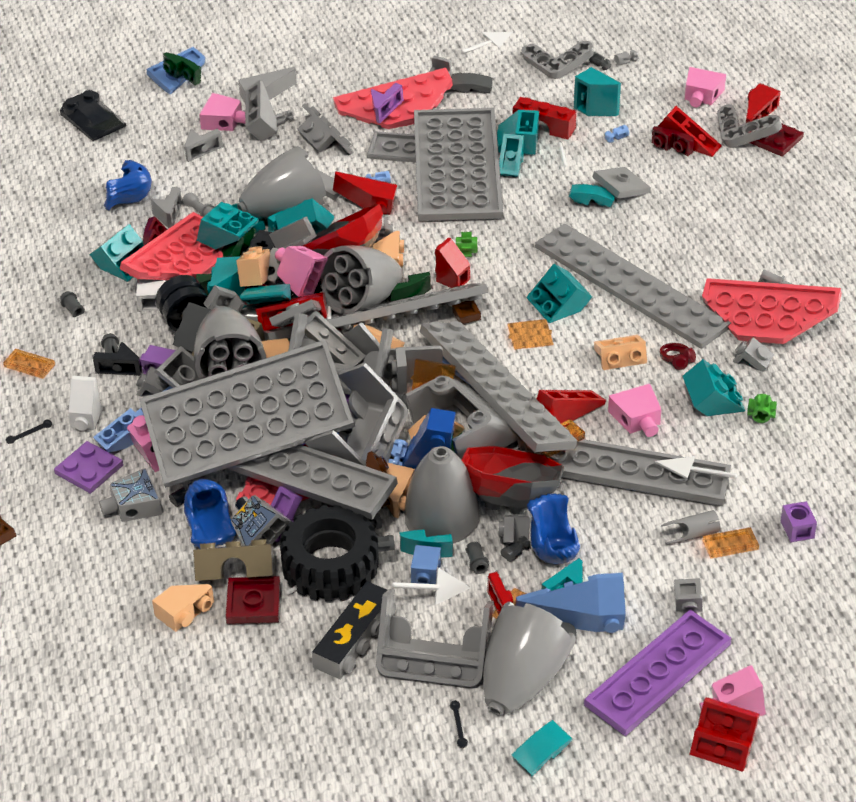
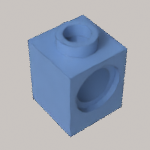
M415 545L411 564V583L436 584L437 567L440 568L441 566L440 547Z

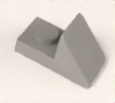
M191 129L184 145L186 160L190 162L222 148V133L215 129L199 136Z
M172 187L170 194L166 195L165 200L151 199L153 215L167 228H171L182 205L180 187Z

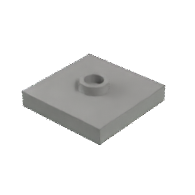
M626 167L594 171L592 176L594 180L617 199L645 195L650 193L651 190L649 185Z
M311 299L300 305L299 303L290 305L286 308V311L269 319L272 326L282 328L294 322L295 312L309 316L315 310L318 312L322 308L319 301Z

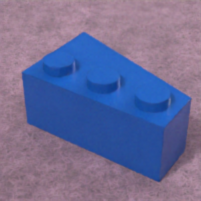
M431 408L421 423L417 434L411 439L405 458L401 459L402 466L416 469L423 457L435 447L442 446L452 450L456 412Z

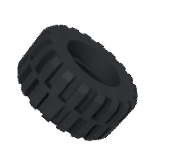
M324 505L320 506L319 509H308L303 515L300 513L293 519L294 522L290 521L285 527V531L280 538L282 571L291 588L297 586V593L305 597L306 594H309L310 599L316 601L319 598H324L325 602H332V598H339L341 601L347 599L349 594L355 596L367 581L371 583V579L375 578L377 568L379 567L378 537L374 526L370 521H367L365 516L355 514L349 509H342L338 505H334V507ZM325 547H339L348 551L336 558H319L311 555L314 551Z

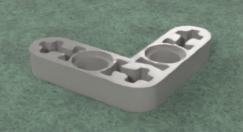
M589 41L577 43L557 58H554L535 44H527L521 49L522 57L525 61L553 79L564 77L590 59L594 54L593 45ZM568 59H575L571 62H566ZM547 60L545 63H538L539 61Z
M724 105L717 111L722 139L725 145L730 148L775 134L782 128L781 121L777 115H768L739 125L738 116L733 105Z

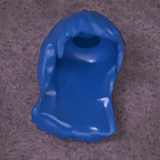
M125 160L121 168L124 172L123 177L106 182L107 196L104 207L108 211L117 204L136 203L148 195L152 179L145 166L133 160Z
M208 479L195 480L189 485L184 497V513L192 531L191 543H193L194 547L200 549V544L215 543L216 547L217 545L225 544V542L233 541L236 531L231 523L225 490L214 481Z
M548 493L547 495H540V498L529 500L527 504L528 511L532 514L530 528L532 549L541 560L550 564L568 563L576 557L580 550L575 528L572 527L571 529L567 517L569 500L567 495Z

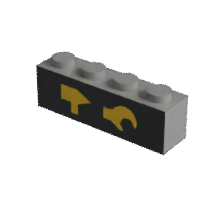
M368 581L363 585L312 651L313 668L340 680L346 672L350 673L353 670L356 658L359 654L364 655L369 647V641L373 636L377 637L379 635L382 595L387 589ZM394 600L392 615H394L396 611V605L394 604Z

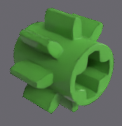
M461 232V237H456V245L465 257H472V253H477V237H472V232Z
M757 394L754 399L749 398L747 415H752L753 420L758 423L768 422L770 418H775L777 401H772L770 395Z

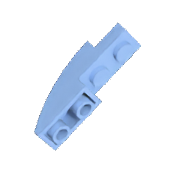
M169 386L164 391L172 389V387ZM131 408L96 434L93 437L94 440L108 453L133 445L127 426L133 423L135 417L144 415L141 408L136 412Z

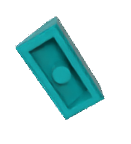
M290 284L250 287L240 295V299L248 305L291 300Z

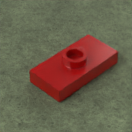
M498 572L489 573L487 592L491 601H494V607L499 615L505 603H514L513 596L510 590L506 591Z

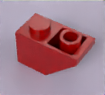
M448 237L435 249L436 282L454 288L463 286L470 280V263L455 242Z

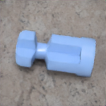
M626 125L612 129L613 133L606 131L604 138L609 143L614 142L613 138L619 140L629 136V129Z
M389 171L377 172L375 177H372L371 174H367L365 177L391 183Z
M401 439L394 441L390 454L394 459H389L388 463L402 466L403 463L399 460L405 458L408 448L406 441Z

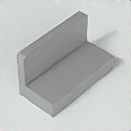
M307 216L269 234L277 249L281 247L286 249L288 246H302L317 236Z

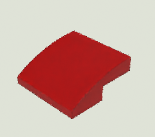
M706 697L703 701L689 755L743 772L760 714Z

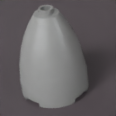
M296 146L269 162L251 179L239 197L237 207L239 210L248 212L258 219H267L275 213L292 208L311 198L320 205L325 204L323 197L326 196V190L317 167L314 168L311 162L306 159L308 157L307 152L301 147Z
M355 245L339 246L330 249L324 255L328 260L320 277L321 292L325 293L327 305L338 313L364 311L376 306L390 296L397 283L401 282L403 271L395 259L377 249Z
M218 306L210 310L201 321L194 342V363L199 378L203 379L228 371L227 365L229 362L231 369L266 359L265 350L256 329L237 310L227 306Z
M435 447L423 457L411 477L405 501V523L409 531L425 529L426 537L451 534L453 543L464 540V537L468 536L478 526V497L473 491L467 467L460 457L447 447Z
M507 602L503 605L494 624L484 662L483 689L489 711L500 716L503 713H511L534 698L557 674L576 642L574 633H567L561 627L563 621L551 613L528 603L524 607L514 606L512 602Z

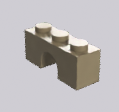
M266 539L251 540V545L241 546V541L225 542L226 547L216 548L215 543L200 544V549L193 550L195 581L224 578V564L229 558H238L244 562L247 577L275 575L273 544H267Z

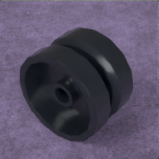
M178 275L162 284L157 291L155 301L167 325L176 332L182 321V313L187 308L188 303L207 308L204 302L208 295L197 278L190 275Z

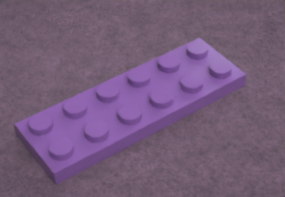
M689 610L584 699V706L622 735L627 736L730 646L731 637L692 610Z

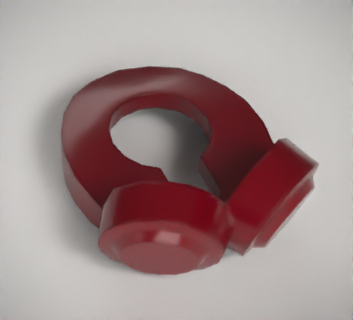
M668 343L660 348L661 358L666 362H672L673 367L677 370H683L688 364L696 361L694 349L684 344ZM669 351L680 352L677 355H667Z

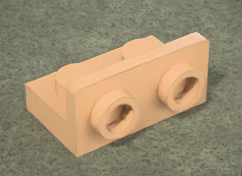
M639 335L594 342V351L601 356V367L603 370L647 363L646 341Z

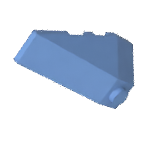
M623 573L595 574L588 576V581L575 585L570 581L564 583V588L551 591L545 588L516 597L515 606L524 607L526 603L534 605L551 613L561 621L572 624L575 629L614 633L618 630H623L626 615Z

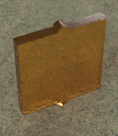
M546 319L507 323L510 333L508 338L512 340L514 350L551 346L554 344L551 337L552 330H549Z
M416 358L414 375L411 376L413 380L412 390L438 376H447L455 379L456 366Z

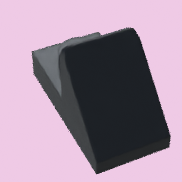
M124 342L120 343L118 353H94L95 374L140 376L142 373L140 358Z

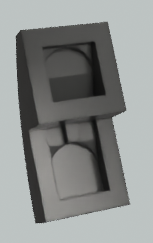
M455 73L451 75L453 86L450 89L462 93H469L470 89L482 93H490L492 90L493 77L476 73Z

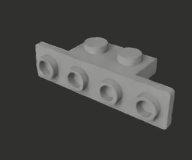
M305 103L302 105L311 116L297 130L319 152L324 151L336 140L350 155L354 153L349 148L351 143L344 136L340 138L341 133L334 126L330 128L331 123L324 116L319 118L321 114L314 106L309 108Z

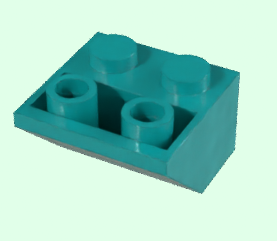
M593 67L588 68L575 76L574 109L587 116H618L621 83Z
M518 110L498 125V153H501L504 133L523 135V154L536 155L539 111Z
M313 198L304 200L302 203L275 215L278 229L307 216L316 234L328 229L334 220V215Z
M220 202L201 219L196 241L213 249H218L238 241L258 223L259 219L248 212L234 208L228 203Z
M128 224L89 255L101 270L128 282L133 277L120 270L121 262L144 246L143 240L132 226Z
M241 256L217 258L215 267H212L211 281L207 285L208 294L216 285L234 291L240 297L245 290V286L240 287L236 260Z
M553 264L526 298L549 323L581 312L593 296L569 271Z
M702 359L682 376L694 408L704 415L715 416L745 412L742 404L743 397L736 389L735 385L737 383L730 374H724L716 364H710Z

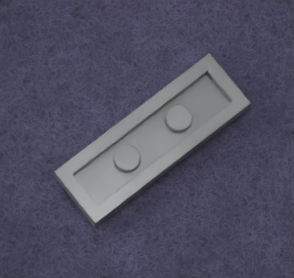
M316 310L307 317L305 334L316 342L326 339L332 359L336 363L357 366L364 361L366 355Z

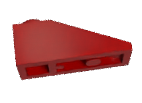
M761 83L754 89H751L747 96L749 102L746 123L770 115L779 106L781 91Z
M677 106L658 125L659 127L674 129L694 137L693 151L713 157L722 146Z
M335 172L333 191L362 208L380 204L382 213L391 215L397 190L396 184Z
M325 293L301 296L289 301L257 308L258 322L262 324L264 331L281 328L272 326L269 318L286 311V308L295 303L300 305L311 299L319 301L322 309L318 313L326 319L328 307Z
M539 390L536 398L563 426L606 403L603 397L592 390Z

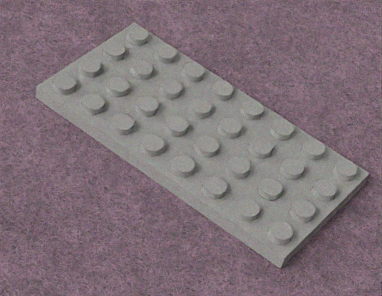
M495 109L414 110L418 221L503 219Z
M326 339L139 399L165 488L303 444L311 437L332 430L337 433L355 427Z

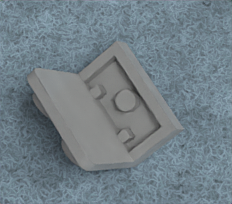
M441 346L395 348L396 360L391 361L392 375H396V378H392L393 392L402 394L407 392V383L429 382L438 376H442L443 350Z

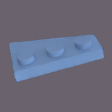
M195 47L177 54L200 67L205 63V56ZM163 61L147 68V76L170 95L186 81L183 76L176 79L163 69Z

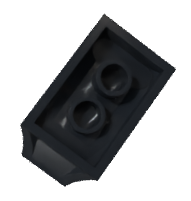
M86 90L77 96L68 98L63 102V106L60 109V115L92 141H96L127 126L119 116L100 101L99 94L93 90Z

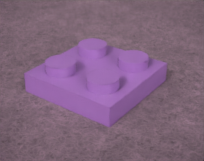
M86 441L56 466L54 473L91 494L123 466V460Z

